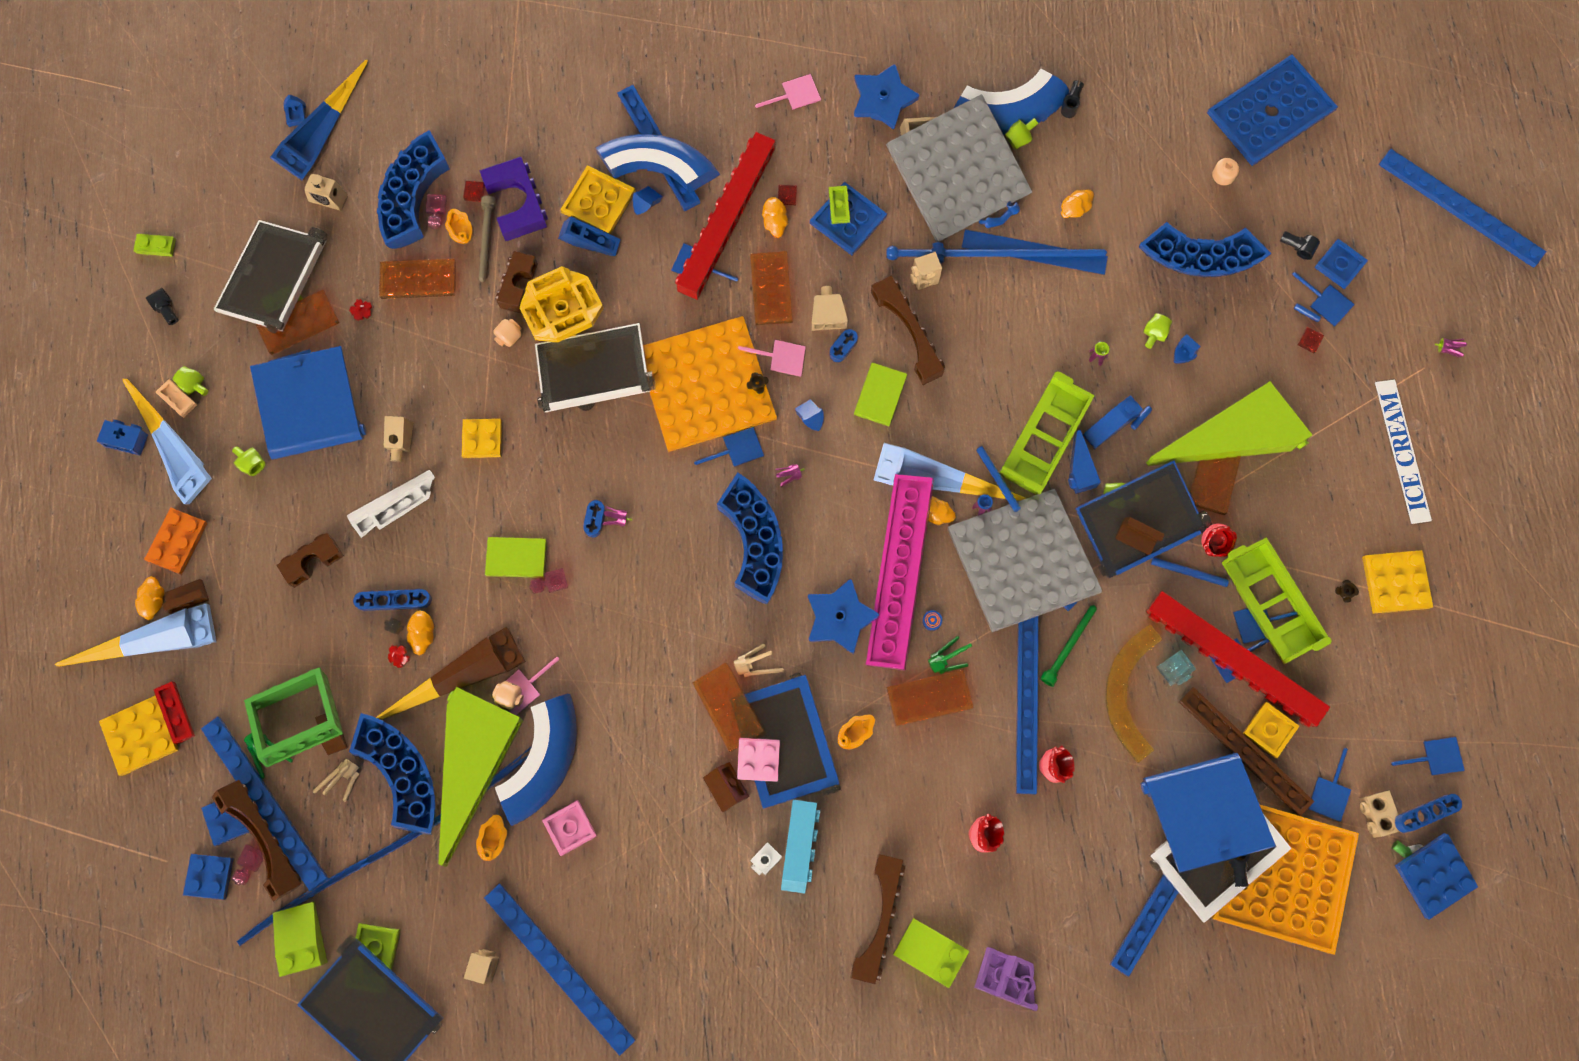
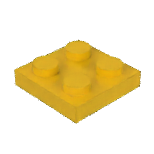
M463 419L462 457H501L502 420Z
M1264 702L1243 734L1268 754L1278 758L1299 728V725L1268 702Z

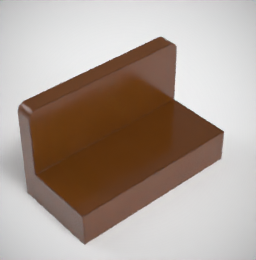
M1126 517L1123 519L1115 539L1142 553L1150 555L1156 542L1162 541L1165 534L1131 517Z
M198 579L165 592L166 603H163L162 606L165 612L173 614L185 608L188 609L209 601L203 580Z
M730 762L715 768L703 777L722 812L750 797L740 779H737V774Z

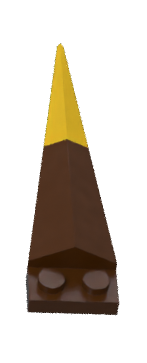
M505 627L495 634L487 636L376 718L380 720L451 693V691H455L456 687L462 689L509 672L525 663L526 661L509 628Z

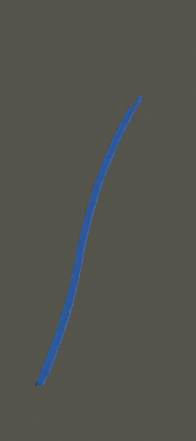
M532 746L496 774L488 789L521 765L528 755L521 760L519 759ZM441 814L435 817L433 827L441 823ZM416 832L409 833L391 845L332 876L311 892L307 891L278 911L299 906L324 889L388 855L422 834ZM273 914L237 941L239 946L273 923Z

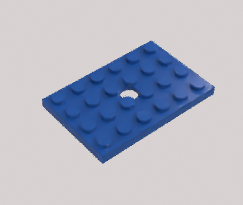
M1290 55L1208 109L1207 114L1250 165L1254 166L1336 111L1338 106L1293 55ZM1275 106L1278 109V114L1276 116H1269L1265 112V107Z

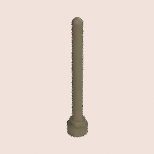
M492 196L481 197V206L484 210L479 280L481 282L486 280L491 211L496 207V198Z

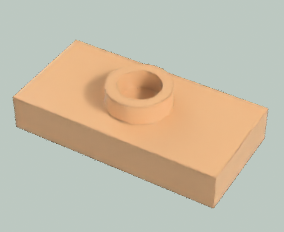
M170 379L156 391L183 418L197 406Z

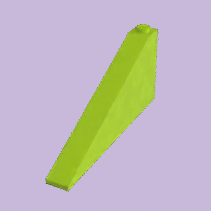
M1269 381L1151 456L1146 464L1154 466L1164 465L1171 461L1183 463L1290 452L1297 447L1300 450L1309 444L1307 440L1312 436V433Z
M456 687L455 691H451L447 699L438 862L439 865L444 867L448 866L523 723L520 717Z

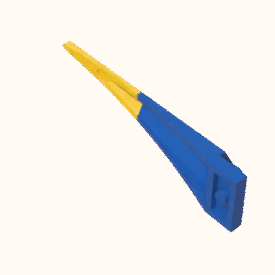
M365 60L279 144L270 156L273 161L301 181L304 179L314 165L368 60Z

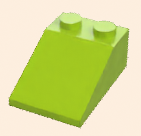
M315 902L273 913L275 958L279 977L328 963Z
M913 918L893 955L943 986L950 988L969 950Z

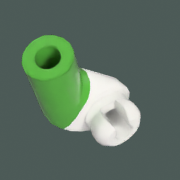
M1399 840L1392 845V849L1404 858H1407L1423 847L1421 844L1406 847Z

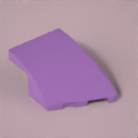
M987 947L974 988L1033 1011L1038 1009L1034 997L1036 986L1033 979V963Z

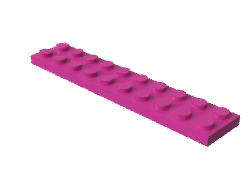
M895 474L874 611L879 614V618L873 621L871 626L866 665L906 670L934 479L931 477Z

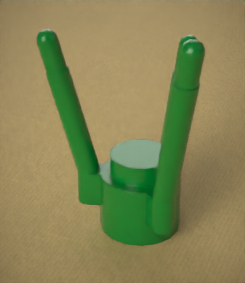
M956 636L939 651L930 655L931 658L928 659V663L934 674L939 672L941 675L948 671L968 667V663L950 667L945 666L948 665L946 660L972 647V644L969 643L944 656L942 653L959 640V636Z
M252 733L245 737L244 742L248 746L247 749L251 753L260 777L264 779L265 775L260 765V760L257 757ZM263 734L265 743L269 746L274 745V743L271 742L265 734ZM291 758L286 759L290 763L293 762Z

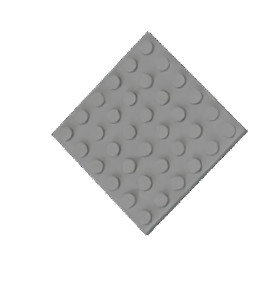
M982 94L886 144L936 242H940L1003 209L1009 201L1014 203L1032 193Z
M1055 489L1018 501L1021 509L1017 512H1014L1011 506L1007 505L948 526L947 530L991 632L1001 630L1102 592Z

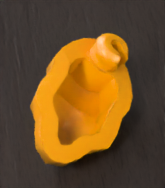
M1089 189L1076 190L1071 195H1068L1062 202L1061 216L1063 218L1083 216L1084 213L1092 208L1093 191Z
M770 197L765 201L762 209L764 227L775 238H780L788 225L787 210L780 199Z
M451 209L447 214L446 229L454 241L466 244L473 237V226L466 213L460 212L457 209Z
M932 496L928 521L939 526L943 523L953 522L956 515L949 504Z
M150 576L146 578L137 589L135 606L138 614L146 620L153 619L163 604L164 588L160 586L159 581L155 577Z
M423 610L416 611L407 624V642L411 646L412 651L417 655H423L428 646L433 643L434 623L429 614Z
M874 716L852 717L839 731V746L843 749L851 750L863 745L864 741L873 734Z
M499 815L490 817L479 829L476 847L478 855L485 861L495 859L504 847L507 830L504 827L502 817Z

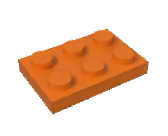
M170 507L144 560L182 575L208 523Z

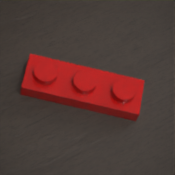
M171 681L153 689L173 744L177 745L194 737L195 734L176 683Z

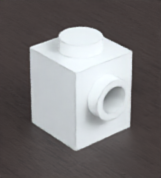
M767 842L750 860L753 863L751 868L758 875L761 873L766 875L779 862L782 856Z

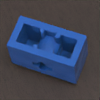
M113 419L112 422L104 420L97 442L107 448L141 456L148 434L142 430L141 426L135 424L127 426L119 420Z

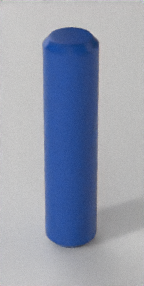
M1296 304L1294 307L1295 310L1315 322H1319L1321 319L1319 315L1300 304Z
M1147 406L1131 424L1133 430H1136L1152 411L1150 406Z

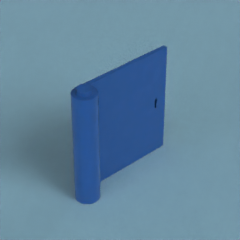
M341 346L250 366L266 445L272 460L364 439V435L367 434L364 424L357 420Z
M1238 753L1145 777L1143 782L1140 783L1143 794H1147L1149 798H1152L1179 873L1276 847Z

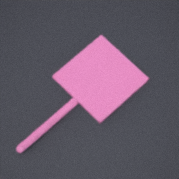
M809 74L782 83L786 95L756 104L755 107L758 108L788 98L793 110L821 101L812 76Z
M775 340L773 353L742 346L738 347L739 350L772 357L770 368L772 371L800 377L802 375L805 346Z
M559 657L553 659L530 680L520 670L516 671L506 680L520 686L522 689L521 695H524L521 705L516 706L513 710H509L510 713L517 715L540 695L531 683L559 660Z

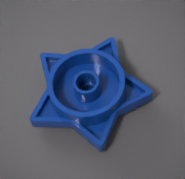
M895 64L877 76L855 75L854 77L861 96L855 108L854 117H871L895 129L902 109L919 100L918 93L901 83Z
M851 579L833 594H808V599L816 616L809 641H835L854 654L860 631L878 619L879 614L859 602ZM840 613L844 615L842 619L836 618Z

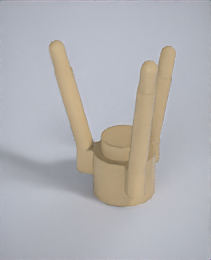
M765 644L734 660L738 675L744 674V677L784 672V669L750 671V669H753L752 662L772 654V651H768L751 659L748 658L763 649Z
M345 759L313 790V793H317L335 775L336 777L323 791V795H326L342 776L347 780L351 777L343 801L346 802L354 782L359 776V773L356 772L359 767Z

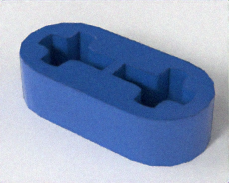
M847 329L842 332L831 346L830 358L833 361H843L856 346L858 335L854 330ZM845 336H847V337L853 336V338H852L853 341L849 340V341L847 342V344H845V342H846V337H845ZM842 347V355L838 354L837 356H835L834 350L839 351V349Z
M593 500L587 506L583 529L589 537H597L602 531L605 507L601 501ZM598 505L601 511H597L596 517H594V512L591 509ZM593 521H595V526L597 529H594L593 532H590V529L588 527H591Z

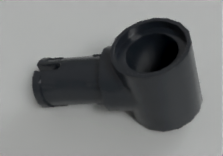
M1077 80L1073 81L1070 93L1067 94L1063 101L1061 114L1065 118H1073L1077 113L1080 105V94L1084 87V83L1081 81L1079 86H1077Z
M1287 231L1284 232L1280 242L1294 247L1297 255L1305 260L1313 258L1320 244L1319 239L1315 236L1306 235L1300 238Z
M163 288L145 297L153 310L162 314L168 325H174L179 321L171 309L172 305L170 303L172 300Z
M1250 854L1242 856L1241 860L1236 858L1227 860L1234 871L1235 887L1249 886L1246 867H1248L1247 861L1250 858Z

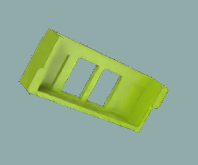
M1058 371L1054 373L1000 471V475L1005 477V479L1035 495L1042 493L1095 396L1074 385L1072 378ZM1044 412L1071 426L1063 442L1036 429ZM1032 434L1059 448L1051 464L1023 450Z
M1267 537L1249 547L1242 545L1228 553V558L1221 563L1283 664L1312 649L1318 651L1331 644V638L1328 637ZM1273 575L1284 593L1260 605L1249 586ZM1287 598L1298 617L1274 629L1263 610Z

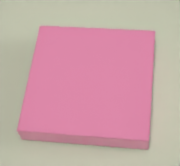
M579 800L542 820L560 856L597 837Z

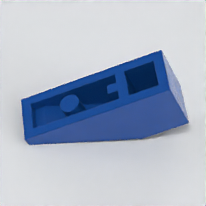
M571 216L563 222L558 239L575 247L610 256H616L621 240Z
M1130 395L1088 429L1083 436L1096 449L1136 419L1143 409Z
M1078 430L1073 437L1068 479L1071 489H1074L1075 494L1097 488L1101 483L1081 430Z

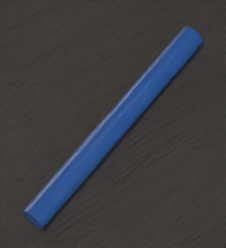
M983 446L977 448V453L1014 512L1019 511L1021 507Z
M1155 557L1151 561V565L1227 587L1229 583L1228 579Z

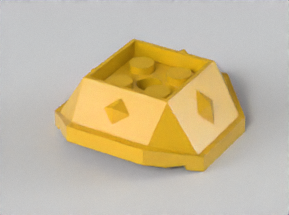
M563 266L528 281L525 289L526 292L520 304V310L535 340L560 342L593 327L604 309L588 276L570 271Z

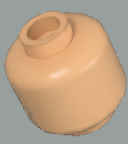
M1223 158L1218 161L1212 172L1214 181L1220 185L1231 184L1239 173L1238 163L1231 158Z
M504 319L493 330L496 336L494 340L502 347L504 345L511 347L521 337L520 330L522 328L513 319Z
M504 681L496 685L492 698H494L497 706L513 710L516 706L521 705L524 695H521L522 689L520 686Z

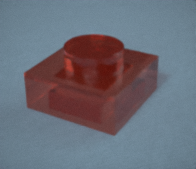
M466 181L463 195L464 200L481 202V197L484 196V182Z
M779 185L778 199L784 205L796 206L797 186Z
M1307 327L1297 345L1315 353L1324 335Z

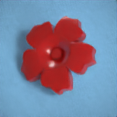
M356 299L354 306H350L349 312L354 316V320L360 321L364 317L368 319L371 316L370 309L372 305L370 302L365 301L363 303L361 299Z
M392 645L389 648L388 660L390 663L393 662V665L397 668H402L404 664L410 661V657L405 655L407 651L403 645L399 647Z

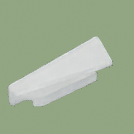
M428 470L353 511L347 517L361 538L375 526L380 530L429 499L431 483L435 477Z

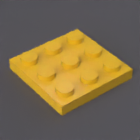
M587 165L560 210L564 215L574 217L611 234L636 190L634 187Z
M1422 550L1365 555L1362 557L1373 614L1430 609L1433 607Z
M156 696L99 721L119 776H124L179 750L178 746L172 742Z

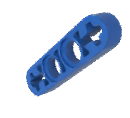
M423 589L359 592L353 599L355 607L361 611L419 609L428 607L432 601L431 595ZM411 594H413L414 598H421V594H423L427 599L421 603L419 600H412ZM400 595H406L408 598L407 602L403 605L397 602ZM387 596L388 602L383 606L379 605V597ZM364 597L367 600H373L374 606L371 602H365L364 606H362L359 601Z
M1456 794L1444 795L1399 814L1395 818V826L1402 833L1417 830L1460 811L1462 801ZM1452 801V805L1450 807H1446L1445 804L1450 803ZM1434 805H1436L1439 808L1438 815H1436L1433 811ZM1419 811L1424 815L1423 822L1418 818ZM1411 819L1412 822L1405 826L1404 822Z

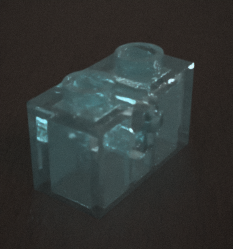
M1182 650L1156 667L1170 686L1176 683L1178 686L1193 677L1191 673L1196 670Z

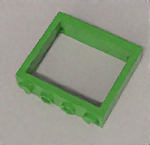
M320 667L244 700L257 757L266 767L343 734L328 677ZM318 684L328 721L266 748L257 711Z

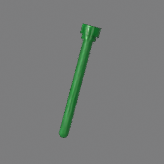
M1091 605L1051 669L1044 671L1040 677V680L1048 686L1054 687L1056 684L1058 671L1097 610L1095 605Z

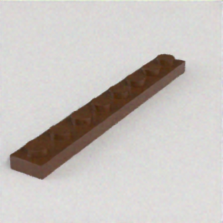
M1194 687L1181 698L1179 703L1231 753H1238L1242 763L1298 816H1302L1314 803L1296 783Z

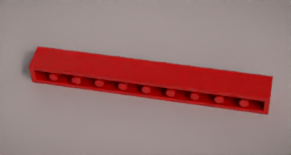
M755 132L753 138H749L745 153L742 152L740 155L738 167H734L730 182H726L724 186L723 196L717 199L716 209L714 213H710L706 228H702L699 242L693 245L690 259H686L682 274L679 273L676 278L677 291L696 300L699 299L776 149V140L758 132Z
M1163 591L1158 593L1146 610L1149 614L1148 617L1156 623L1160 621L1165 625V629L1174 635L1177 633L1182 637L1181 640L1189 646L1193 644L1199 648L1198 652L1207 658L1210 656L1216 660L1214 663L1222 669L1228 668L1231 670L1233 677L1240 681L1243 679L1248 682L1249 688L1255 692L1261 691L1266 695L1265 699L1273 704L1278 703L1283 707L1282 710L1288 715L1292 716L1294 714L1300 718L1299 722L1308 728L1310 726L1317 727L1330 709L1329 705Z

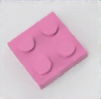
M739 738L737 779L778 782L780 740Z

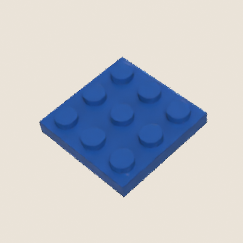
M844 182L841 186H847L850 223L831 224L830 202L828 199L810 219V224L853 256L884 221L887 213Z
M1445 833L1395 865L1423 916L1429 920L1478 888L1451 838Z

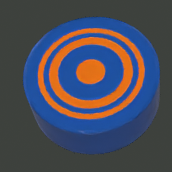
M934 610L926 612L922 619L923 626L929 631L939 629L942 624L941 614Z

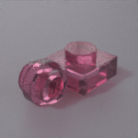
M427 194L426 213L433 214L428 218L429 227L433 229H438L442 225L441 216L438 215L446 214V195Z
M563 568L544 573L546 581L535 579L530 581L531 585H529L530 590L534 594L543 592L545 586L548 587L549 593L568 588Z
M248 844L245 845L237 861V864L243 866V869H237L232 877L236 885H245L250 878L249 869L254 872L258 871L264 859L261 850Z

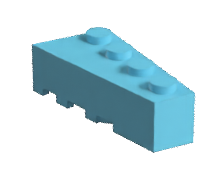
M793 800L781 890L805 894L807 882H811L813 870L809 869V862H814L815 849H811L812 842H816L818 830L814 829V823L819 822L820 810H816L817 803Z

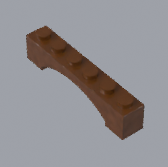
M889 276L872 284L871 294L879 307L883 306L893 312L909 330L915 343L918 357L914 371L922 385H925L942 377L945 365L942 359H938L935 354L936 349L933 343H929L926 338V330L924 327H920L917 314L911 311L908 298L900 292V284L897 280L894 281L892 276Z
M237 780L218 789L213 794L212 799L221 814L226 812L240 821L250 831L261 849L267 873V880L263 886L272 901L274 902L294 891L301 885L299 882L300 878L290 867L287 855L280 850L277 838L270 833L267 821L260 816L257 804L250 799L247 787L240 780Z
M878 854L874 875L878 876L882 892L881 918L869 947L859 958H854L851 979L876 984V980L880 981L883 968H879L881 959L885 960L887 947H884L885 939L890 938L892 927L889 926L890 918L894 919L897 906L893 905L895 897L899 898L901 890L898 881L899 877L903 878L906 865H902L903 860Z

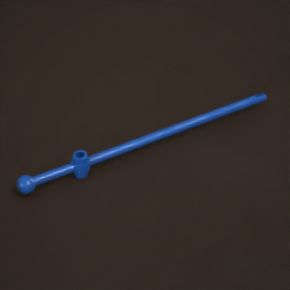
M940 242L933 243L932 249H898L895 246H889L886 249V258L888 260H896L898 257H921L936 252L940 264L944 262L945 257H1104L1107 254L1105 249H945L944 244Z

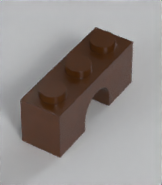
M513 251L512 257L508 258V269L502 276L501 290H498L496 294V301L501 309L522 313L520 304L525 291L515 287V285L521 279L533 280L538 265L535 256Z
M326 533L317 536L309 545L301 546L297 550L298 552L282 558L276 566L286 582L295 588L311 578L307 572V564L310 560L320 558L321 562L328 567L344 557L333 537Z

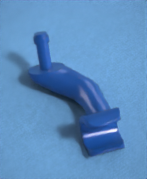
M1009 201L1007 203L1008 210L1001 217H987L986 220H979V224H985L986 228L1000 226L1012 215L1019 213L1020 207L1017 202L1013 205Z

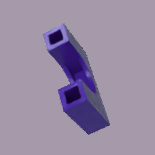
M522 157L479 170L488 195L507 188H518L527 194L526 201L519 210L497 217L505 242L547 228L545 221L548 220L545 209H540L539 205L542 204L539 193H534L533 189H536L533 178L529 179L528 174L531 171L528 163H523Z

